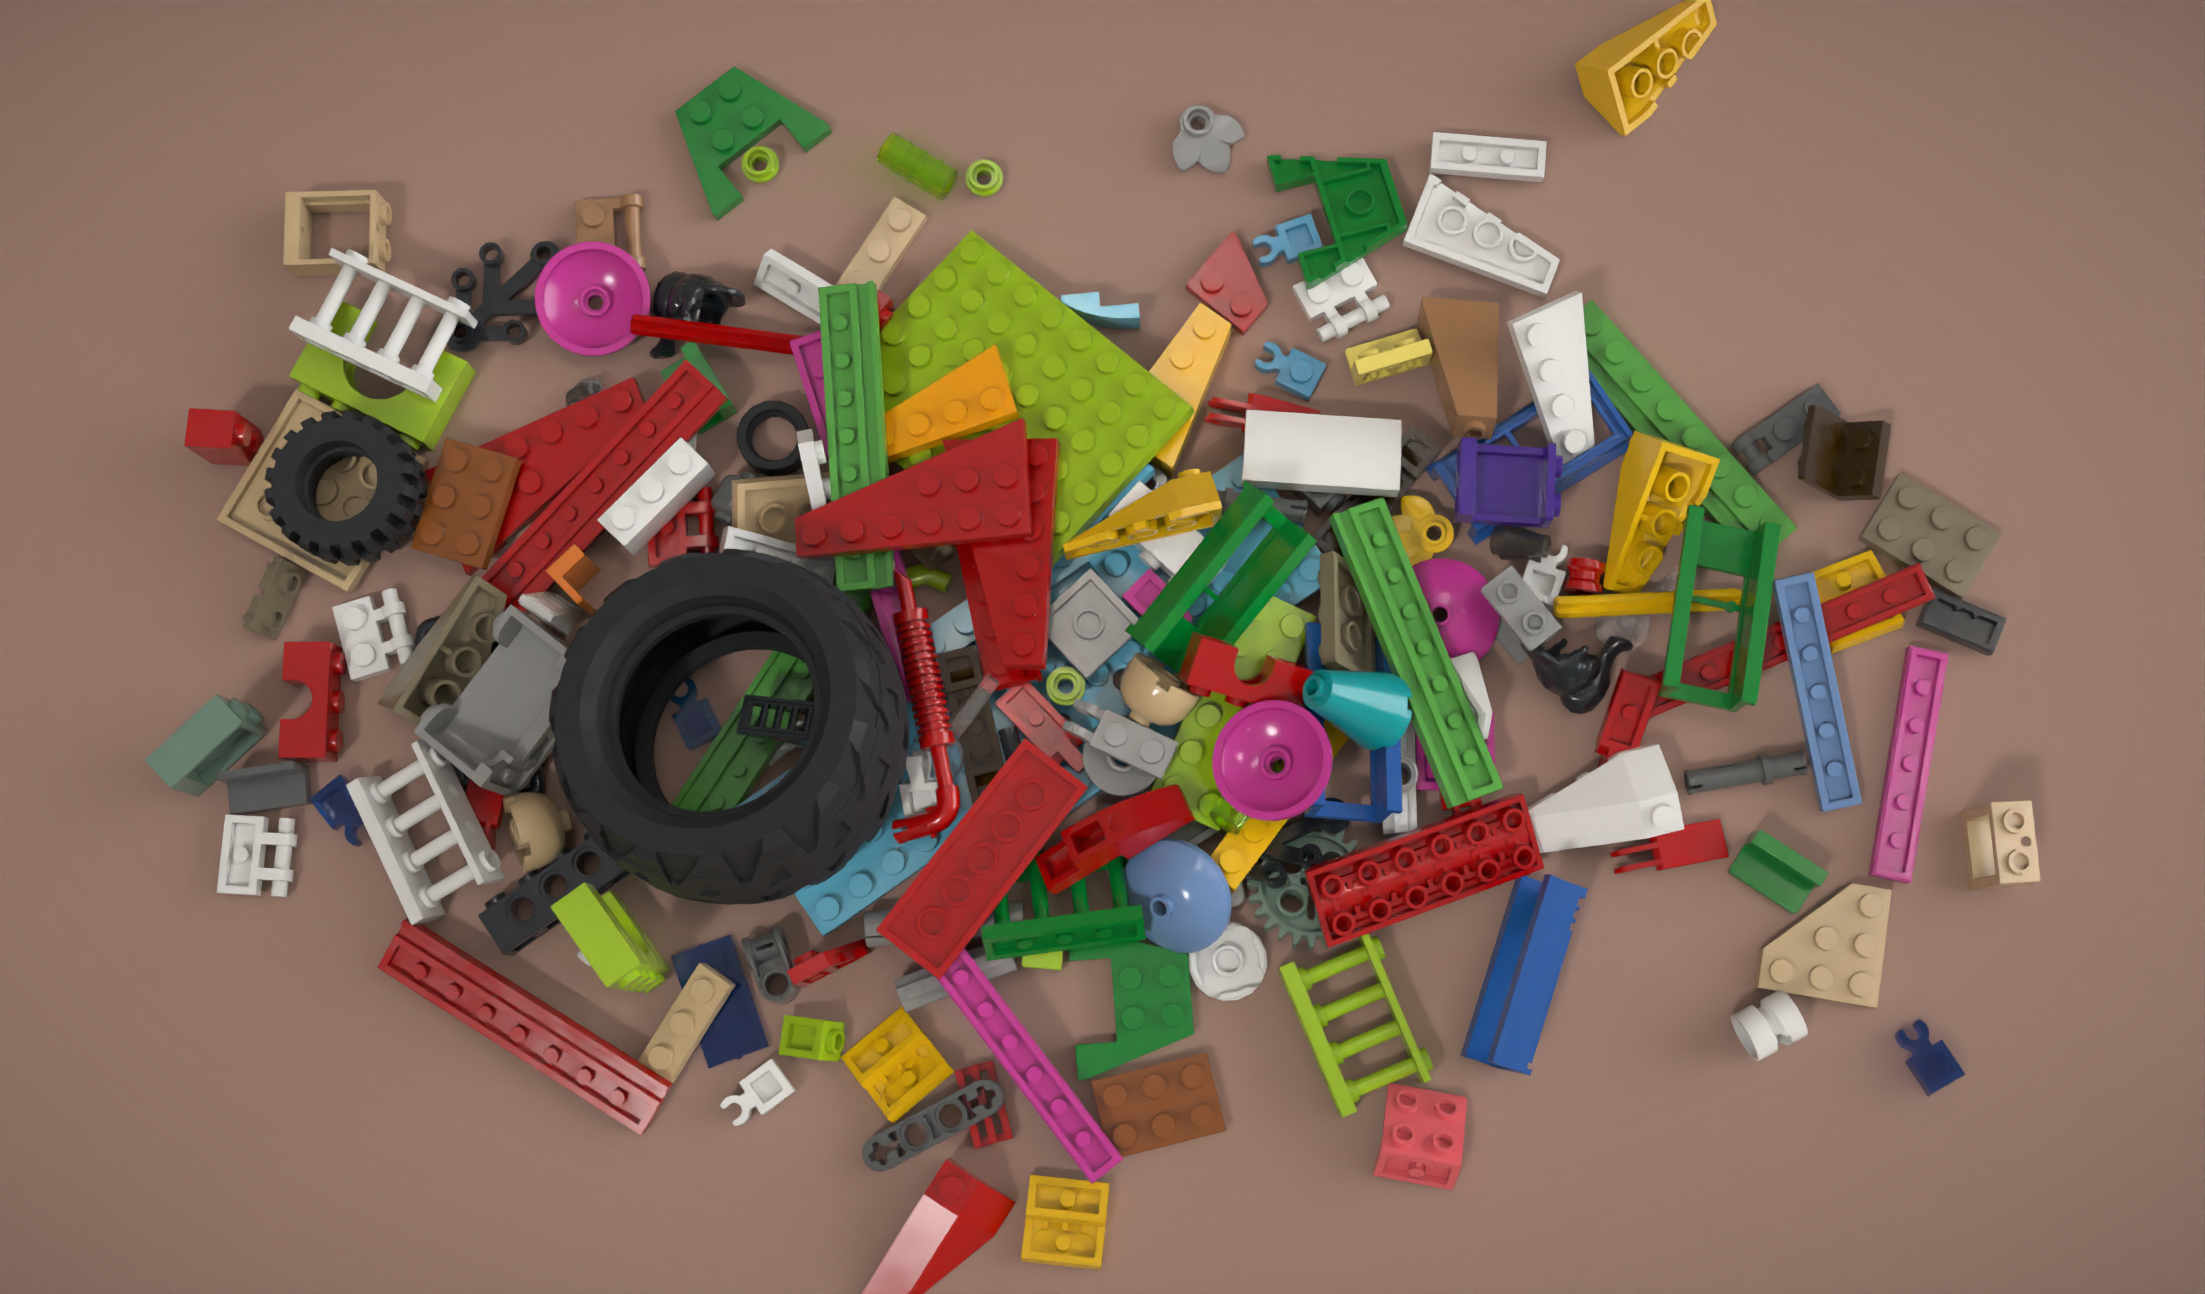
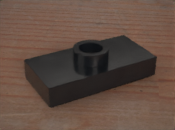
M1933 588L1932 591L1936 599L1924 603L1915 626L1984 655H1992L2007 619Z

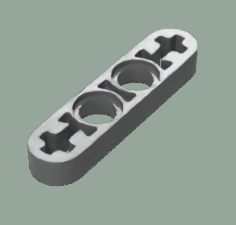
M994 1079L976 1081L867 1140L863 1147L862 1157L864 1163L873 1171L882 1172L892 1169L994 1115L1005 1104L1006 1093L1003 1086ZM982 1086L986 1091L994 1090L996 1096L991 1099L993 1106L989 1108L987 1104H981L971 1110L976 1114V1117L972 1119L970 1108L962 1099V1096L966 1094L967 1102H970L982 1095L980 1090ZM948 1104H954L961 1110L962 1119L956 1127H948L942 1121V1110ZM912 1123H920L926 1129L927 1138L921 1146H915L907 1139V1129ZM894 1132H897V1139L892 1135ZM898 1141L900 1146L906 1151L905 1155H902L901 1148L886 1155L887 1163L883 1159L876 1160L873 1156V1153L878 1150L876 1145L878 1142L881 1146H887Z

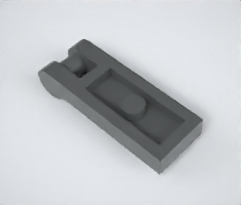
M1819 384L1809 389L1731 444L1737 454L1742 453L1750 464L1747 467L1753 475L1758 474L1803 442V425L1807 419L1809 405H1819L1837 416L1841 415ZM1761 440L1769 451L1762 454L1754 443Z

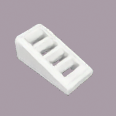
M546 591L522 594L518 600L522 607L562 635H568L582 615L581 609L556 592Z
M1474 652L1451 658V662L1483 739H1487L1493 712L1478 658Z

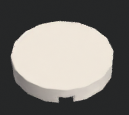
M1229 922L1224 933L1212 945L1201 951L1189 953L1188 956L1189 972L1195 985L1207 996L1220 1001L1239 1000L1251 994L1262 982L1267 968L1266 950L1260 938L1248 927L1235 922Z

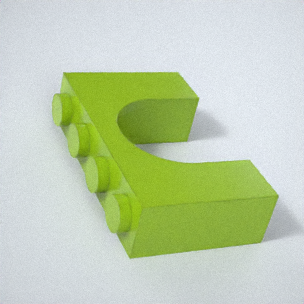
M342 301L330 324L333 327L331 332L341 337L344 336L345 332L350 333L362 310ZM376 321L373 322L364 339L366 343L378 324ZM307 343L289 377L300 385L298 391L318 401L321 396L332 401L333 403L330 407L343 414L345 410L357 411L363 417L370 415L399 434L412 449L418 451L422 445L433 451L476 371L467 361L443 350L432 371L435 374L433 380L443 389L436 403L407 389L391 398L372 399L361 395L355 381L356 365Z
M584 882L551 906L553 912L606 988L636 993L644 991L648 994L666 981L663 975L671 970L618 893L609 891L601 897L592 884Z

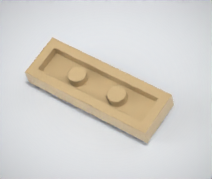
M894 196L836 285L851 283L858 285L866 284L867 281H874L877 285V291L882 290L927 222L926 215Z
M699 963L641 1054L638 1062L671 1083H674L736 984L707 963Z

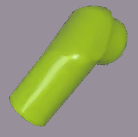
M923 563L905 568L908 577L912 581L913 590L925 584L946 593L953 577L951 574L936 568L929 571Z

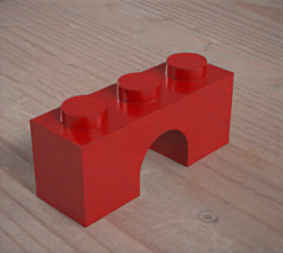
M1196 632L1192 633L1178 676L1185 683L1189 684L1188 691L1205 697H1210L1212 691L1226 695L1225 702L1242 708L1247 707L1249 702L1255 704L1267 700L1287 701L1302 707L1304 701L1303 686L1307 678L1313 673L1312 670L1304 665L1267 654L1263 667L1256 676L1249 679H1238L1235 674L1234 664L1239 648L1226 641Z
M331 641L284 642L282 680L294 686H308L312 694V703L309 710L303 716L295 719H280L278 758L295 762H337V754L342 751L343 733L339 729V714L344 712L345 696L344 692L340 689L341 675L346 673L347 662L345 653L342 652V647Z

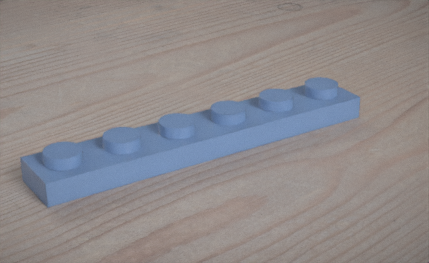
M1814 572L1775 579L1773 581V592L1819 810L1826 812L1862 804Z

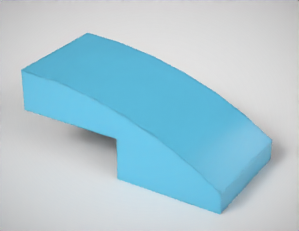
M1099 292L1061 295V302L1090 325L1111 329H1140L1138 303L1100 306Z

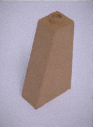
M1422 297L1417 326L1422 340L1429 339L1433 351L1429 364L1451 434L1456 437L1478 438L1477 440L1491 439L1497 419L1499 303Z

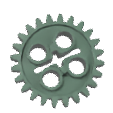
M1322 829L1321 832L1313 831L1286 845L1301 848L1306 844H1315L1320 848L1324 860L1353 852L1358 841L1354 839L1345 844L1342 842L1345 831L1339 832L1333 837ZM1261 856L1258 859V862L1261 863V866H1264L1266 863L1271 861H1278L1280 863L1282 862L1280 860ZM1303 868L1294 874L1287 873L1288 880L1286 884L1277 889L1269 888L1263 882L1247 880L1246 888L1257 891V893L1249 897L1248 903L1251 905L1260 904L1261 906L1254 914L1255 919L1268 918L1264 927L1265 932L1275 927L1278 928V942H1281L1287 935L1292 936V948H1296L1300 940L1303 939L1306 940L1309 951H1312L1315 940H1320L1324 948L1328 949L1321 931L1315 905V918L1310 920L1307 917L1308 887L1305 885L1306 877ZM1273 872L1269 878L1277 877L1280 872ZM1285 897H1295L1300 901L1302 908L1297 912L1290 913L1282 908L1280 902Z

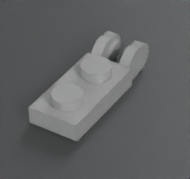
M1077 698L1075 700L1073 708L1083 715L1099 720L1100 723L1095 733H1092L1073 721H1065L1062 727L1065 732L1090 743L1089 747L1162 780L1178 746V742L1108 709L1103 711L1099 707Z

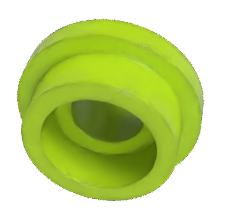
M755 146L743 155L741 168L745 177L751 182L758 184L767 183L777 175L779 160L775 152L770 148ZM764 161L767 163V167L762 171L754 169L757 162Z
M982 159L975 161L968 167L965 181L971 193L979 197H989L1000 190L1003 183V174L995 162ZM981 175L991 177V181L985 185L980 184L977 180Z
M1069 666L1059 667L1052 671L1046 682L1048 696L1053 702L1061 706L1073 705L1077 698L1081 699L1086 689L1083 675L1077 669ZM1063 680L1071 681L1074 685L1073 690L1066 694L1060 692L1058 689L1060 682Z

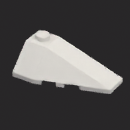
M1656 742L1617 752L1607 759L1608 762L1590 773L1586 771L1576 777L1577 781L1557 793H1550L1527 807L1540 853L1640 840L1683 830L1684 823L1678 792L1659 744Z

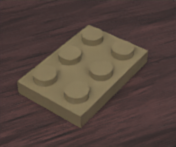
M1899 473L1864 527L1858 540L1904 568L1920 563L1931 585L1948 595L1962 599L2002 534L1906 475Z
M1334 551L1320 554L1318 583L1321 592V606L1318 610V617L1321 623V643L1319 645L1321 663L1330 670L1376 672L1375 631L1346 560Z

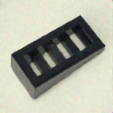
M745 695L736 733L738 735L805 746L813 724L815 702ZM754 706L761 707L757 726H750ZM769 709L776 710L772 728L765 727ZM784 711L791 712L787 730L780 729ZM799 714L805 715L802 731L795 730Z

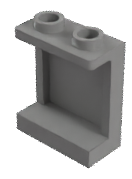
M1512 565L1481 589L1482 595L1499 614V627L1495 640L1516 666L1529 658L1520 646V643L1528 651H1533L1536 647H1543L1562 628Z

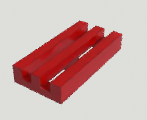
M991 1060L955 1070L959 1090L967 1087L965 1076L972 1075L973 1082L982 1080L980 1072L986 1070L989 1079L999 1082L994 1061ZM982 1086L980 1088L982 1095L978 1097L980 1105H988L985 1090ZM965 1094L962 1096V1099L968 1104L971 1111V1117L973 1119L976 1116L975 1113L971 1110L973 1109L972 1101L967 1102V1097ZM1005 1104L998 1111L1003 1133L996 1134L992 1116L984 1119L988 1137L981 1139L978 1124L969 1127L975 1149L1014 1138Z

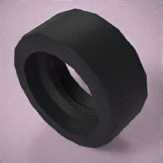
M780 400L764 401L752 406L742 416L737 428V445L745 461L756 472L769 477L786 476L797 471L802 466L798 442L794 450L787 457L780 460H768L762 458L753 447L752 435L754 430L762 421L771 417H780L788 420L794 426L796 432L807 430L809 427L804 416L793 405Z

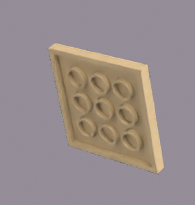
M295 389L258 450V454L253 458L216 520L352 594L370 563L360 559L359 565L347 566L340 561L337 564H333L313 556L281 533L282 528L274 523L269 514L270 510L274 507L266 503L264 491L267 488H271V484L264 480L266 468H274L276 461L271 458V455L276 447L282 450L288 442L283 437L291 429L296 433L303 429L301 422L310 417L314 418L317 422L322 420L321 414L324 412L335 411L342 416V413ZM416 454L415 459L422 464L425 472L430 462ZM349 457L336 462L324 473L316 492L317 508L323 518L329 521H342L364 510L373 498L377 486V471L373 462L366 457Z

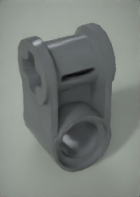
M780 925L774 926L772 932L753 939L748 937L742 938L741 943L746 959L754 973L762 996L780 1005L793 1001L798 995L800 987L793 985L787 973V970L794 966L786 937ZM778 975H785L788 979L786 992L780 996H774L770 991L771 981Z

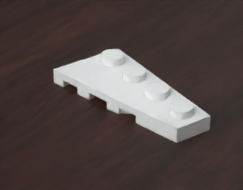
M1431 173L1403 241V246L1542 298H1545L1560 259L1520 232L1516 234L1501 224L1502 220L1490 212L1486 214L1470 203L1469 198L1457 191L1455 193L1443 185L1441 180Z

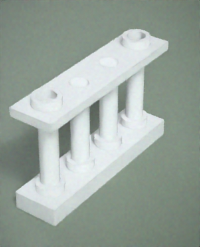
M331 248L328 255L342 267L317 316H311L309 321L295 316L289 330L299 339L436 403L443 389L433 380L435 374L432 371L458 322L475 329L478 321L469 312L470 306L451 296L445 301L367 264L369 260L353 250L347 249L344 254ZM358 274L376 284L350 333L345 332L344 336L341 337L331 332L333 327L330 324ZM390 290L410 298L384 349L379 348L378 352L375 353L365 348L367 343L364 339ZM424 306H427L444 314L418 365L413 364L412 368L409 369L399 364L401 359L398 355Z
M417 740L411 744L418 760L383 781L381 776L360 777L346 785L411 925L432 922L445 915L446 913L440 903L441 899L473 879L476 880L477 885L500 882L505 879L500 867V859L496 852L491 849L451 763L424 740ZM425 774L434 795L399 816L391 799V794ZM442 809L451 829L418 850H415L408 835V829ZM458 844L467 861V865L432 886L424 869V864Z

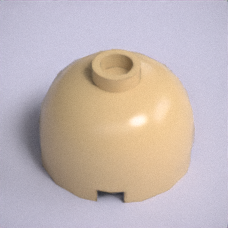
M1136 653L1127 664L1120 684L1124 703L1132 709L1129 716L1135 722L1147 728L1150 727L1151 723L1169 726L1185 719L1195 708L1200 695L1188 691L1189 684L1178 677L1179 674L1175 672L1173 675L1163 669L1165 664L1147 655Z
M531 791L504 797L505 814L511 813L513 817L510 820V825H508L509 834L520 866L523 865V872L527 873L552 864L562 853L566 845L565 833L572 831L567 810H558L554 801L543 793Z

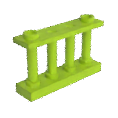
M1369 933L1358 937L1361 947L1306 970L1304 967L1297 969L1294 961L1277 969L1337 1112L1342 1118L1357 1112L1354 1103L1360 1101L1359 1096L1413 1073H1416L1420 1083H1426L1432 1080L1428 1072L1434 1069L1425 1047L1418 1049L1380 960L1386 958L1383 947L1378 937L1370 938ZM1368 961L1377 981L1376 984L1322 1007L1319 1003L1314 1006L1312 1005L1307 993L1308 990L1313 989L1312 984ZM1384 998L1393 1021L1338 1044L1335 1041L1328 1043L1322 1029L1328 1026V1021ZM1400 1035L1409 1058L1355 1081H1352L1351 1078L1344 1080L1338 1066L1344 1063V1058Z

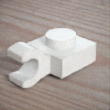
M917 750L912 752L913 756H907L906 769L909 780L899 785L905 818L926 812L925 808L936 805L935 789H938L936 778L930 779L931 755L929 751Z

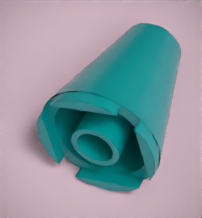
M1316 670L1307 678L1303 686V700L1311 710L1359 746L1371 751H1378V748H1389L1395 745L1404 735L1411 720L1412 711L1407 709L1408 697L1412 698L1411 690L1405 680L1392 673Z

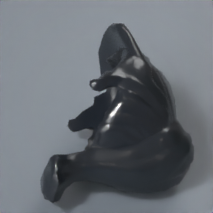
M678 271L664 276L658 282L653 297V310L656 317L709 323L711 321L712 324L720 325L729 307L739 308L746 304L745 295L739 290L724 286L707 275H688ZM660 338L658 344L651 349L650 356L654 359L674 357L675 340Z
M1610 636L1605 646L1597 655L1588 654L1589 647L1587 645H1583L1569 654H1561V650L1568 642L1566 638H1562L1560 642L1555 643L1548 650L1538 646L1533 651H1528L1520 643L1524 652L1532 660V665L1535 668L1537 679L1547 690L1558 695L1562 705L1571 713L1576 714L1591 712L1600 704L1610 686L1611 668L1615 658L1623 651H1630L1633 648L1631 640L1618 636Z

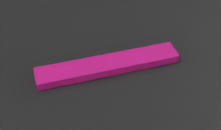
M1908 646L1906 648L1868 876L1909 884L1912 881L1949 653L1915 646Z

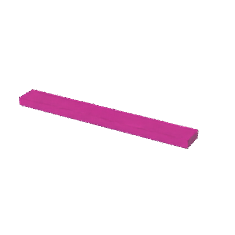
M964 948L940 980L936 979L1090 1183H1094L1122 1161L1123 1157Z

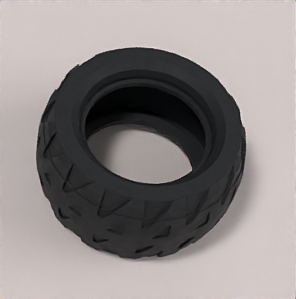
M724 549L722 553H686L659 562L660 567L650 570L638 578L626 580L603 599L605 603L595 612L588 623L576 632L564 654L566 662L563 666L558 686L552 690L549 722L555 735L552 758L562 790L582 827L591 835L596 845L625 870L658 890L693 901L726 905L759 904L783 899L793 895L807 885H818L838 873L853 858L865 840L871 842L888 817L889 810L894 802L897 786L902 784L909 749V720L906 695L894 657L879 631L848 595L822 576L790 561L755 551ZM772 650L794 656L805 662L811 674L814 687L815 709L813 724L803 752L783 779L758 798L731 809L700 812L670 805L657 779L654 763V743L664 709L680 685L704 665L734 652Z

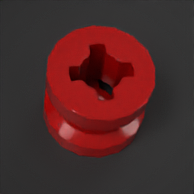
M1569 558L1566 564L1569 578L1564 582L1563 591L1576 596L1602 594L1603 587L1600 584V577L1605 573L1606 564L1589 558Z

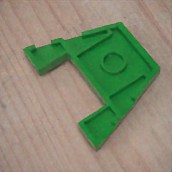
M732 67L675 111L711 212L717 221L744 201L742 195L724 175L722 170L780 125H783L807 153L832 133L831 127L826 122L736 67Z
M1281 155L1267 156V166L1276 192L1311 183L1315 184L1332 237V245L1297 253V261L1306 290L1316 287L1407 231V221L1386 159L1337 157V161L1315 160L1314 156H1300V160L1281 159Z
M1138 941L1069 950L1070 962L1111 959L1117 1037L1116 1042L1075 1045L1078 1081L1087 1080L1194 1034L1188 954L1177 953L1166 948Z

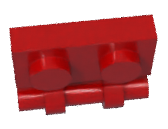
M703 487L697 493L698 501L688 502L648 541V562L651 568L660 567L659 562L689 553L690 550H700L702 554L708 552L715 553V550L719 549V536L715 535L714 532L715 511L711 506V499L713 498L712 487ZM697 516L699 518V535L688 536V517Z

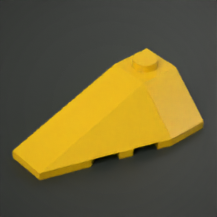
M1684 0L1600 44L1575 64L1585 99L1620 135H1628L1653 114L1658 107L1655 101L1664 88H1672L1678 79L1675 73L1686 59H1693L1714 30L1717 22L1711 0Z
M1190 469L1178 473L1177 479L1168 481L1063 544L1066 560L1214 527L1221 518L1222 505L1211 472L1201 473L1200 469Z

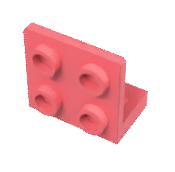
M1390 1083L1386 1093L1382 1139L1375 1159L1373 1176L1453 1191L1462 1167L1467 1098Z

